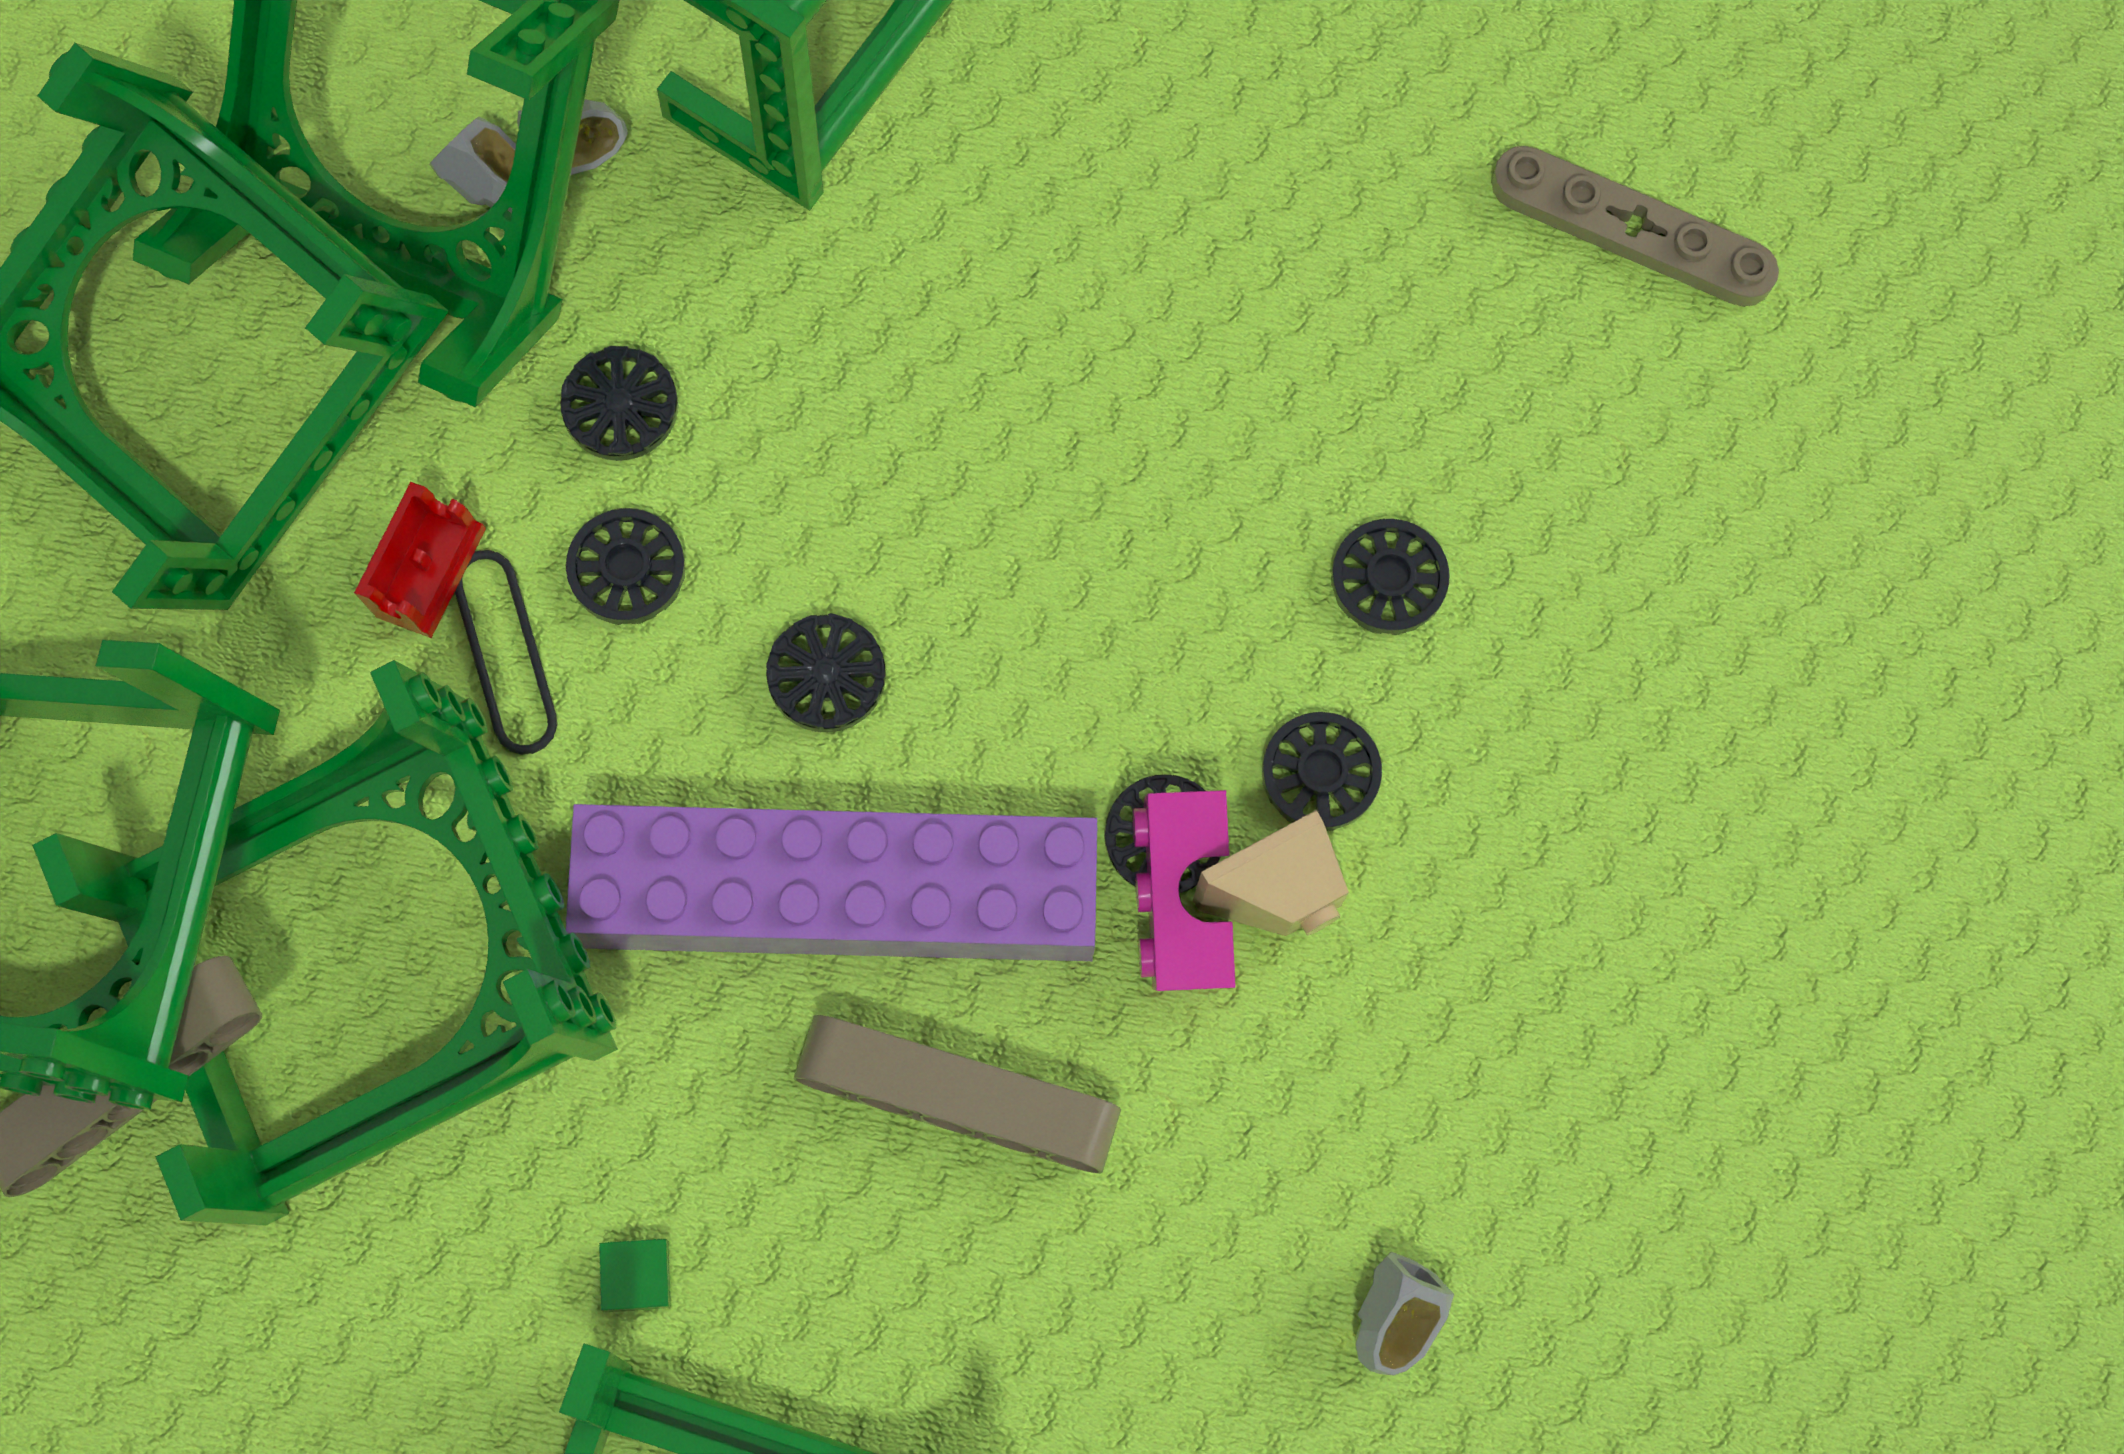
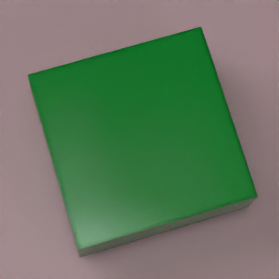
M667 1239L599 1243L602 1312L671 1308L669 1241Z

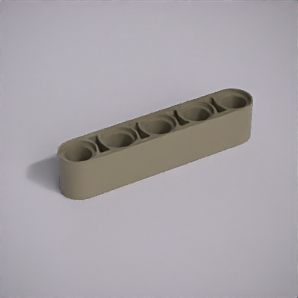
M218 956L194 966L169 1069L189 1076L252 1030L262 1019V1012L231 957ZM43 1085L40 1096L22 1095L0 1112V1188L4 1196H20L41 1187L143 1110L110 1103V1093H108V1096L97 1095L95 1103L53 1095L55 1086Z
M823 1015L813 1016L793 1078L803 1085L825 1093L1071 1168L1098 1174L1103 1173L1121 1112L1120 1107L1084 1093Z

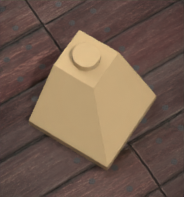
M1317 810L1202 871L1193 902L1198 911L1284 936L1303 928L1308 936L1324 929L1340 918L1337 908L1342 906L1349 891L1324 822Z

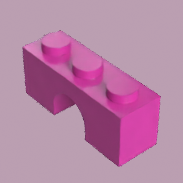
M1226 790L1146 794L1143 796L1144 808H1133L1134 846L1146 847L1147 873H1136V904L1138 912H1149L1150 938H1139L1140 977H1152V989L1155 991L1236 988L1233 923L1231 921L1203 922L1192 917L1184 909L1178 892L1180 878L1184 870L1191 863L1204 857L1229 856Z

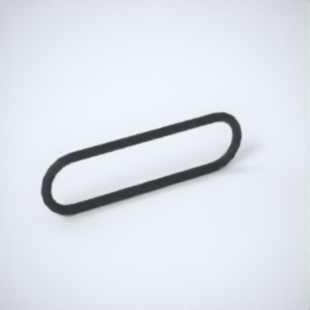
M491 550L475 551L468 566L477 560L489 559L501 565L506 574L547 715L548 726L545 734L539 741L530 745L516 744L507 737L503 729L461 578L455 590V595L493 729L500 744L514 753L521 755L533 754L544 749L554 738L557 729L555 708L517 577L510 561L498 552Z

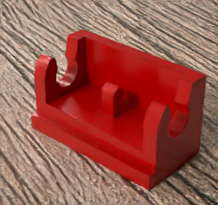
M410 481L354 594L376 618L432 638L486 527L482 523L477 522L469 510L457 500L451 499L447 506L434 497L435 495L426 487Z

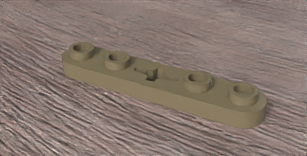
M1528 146L1513 147L1504 152L1497 161L1491 181L1493 193L1499 202L1509 209L1734 305L1745 307L1760 303L1766 299L1777 282L1779 268L1776 258L1769 249L1755 241L1537 148ZM1632 215L1643 219L1641 227L1643 230L1636 237L1625 233L1627 229L1625 222H1628Z

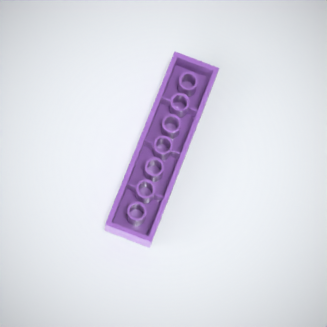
M574 804L566 931L567 934L571 932L576 934L585 949L1092 962L1095 950L1097 818Z

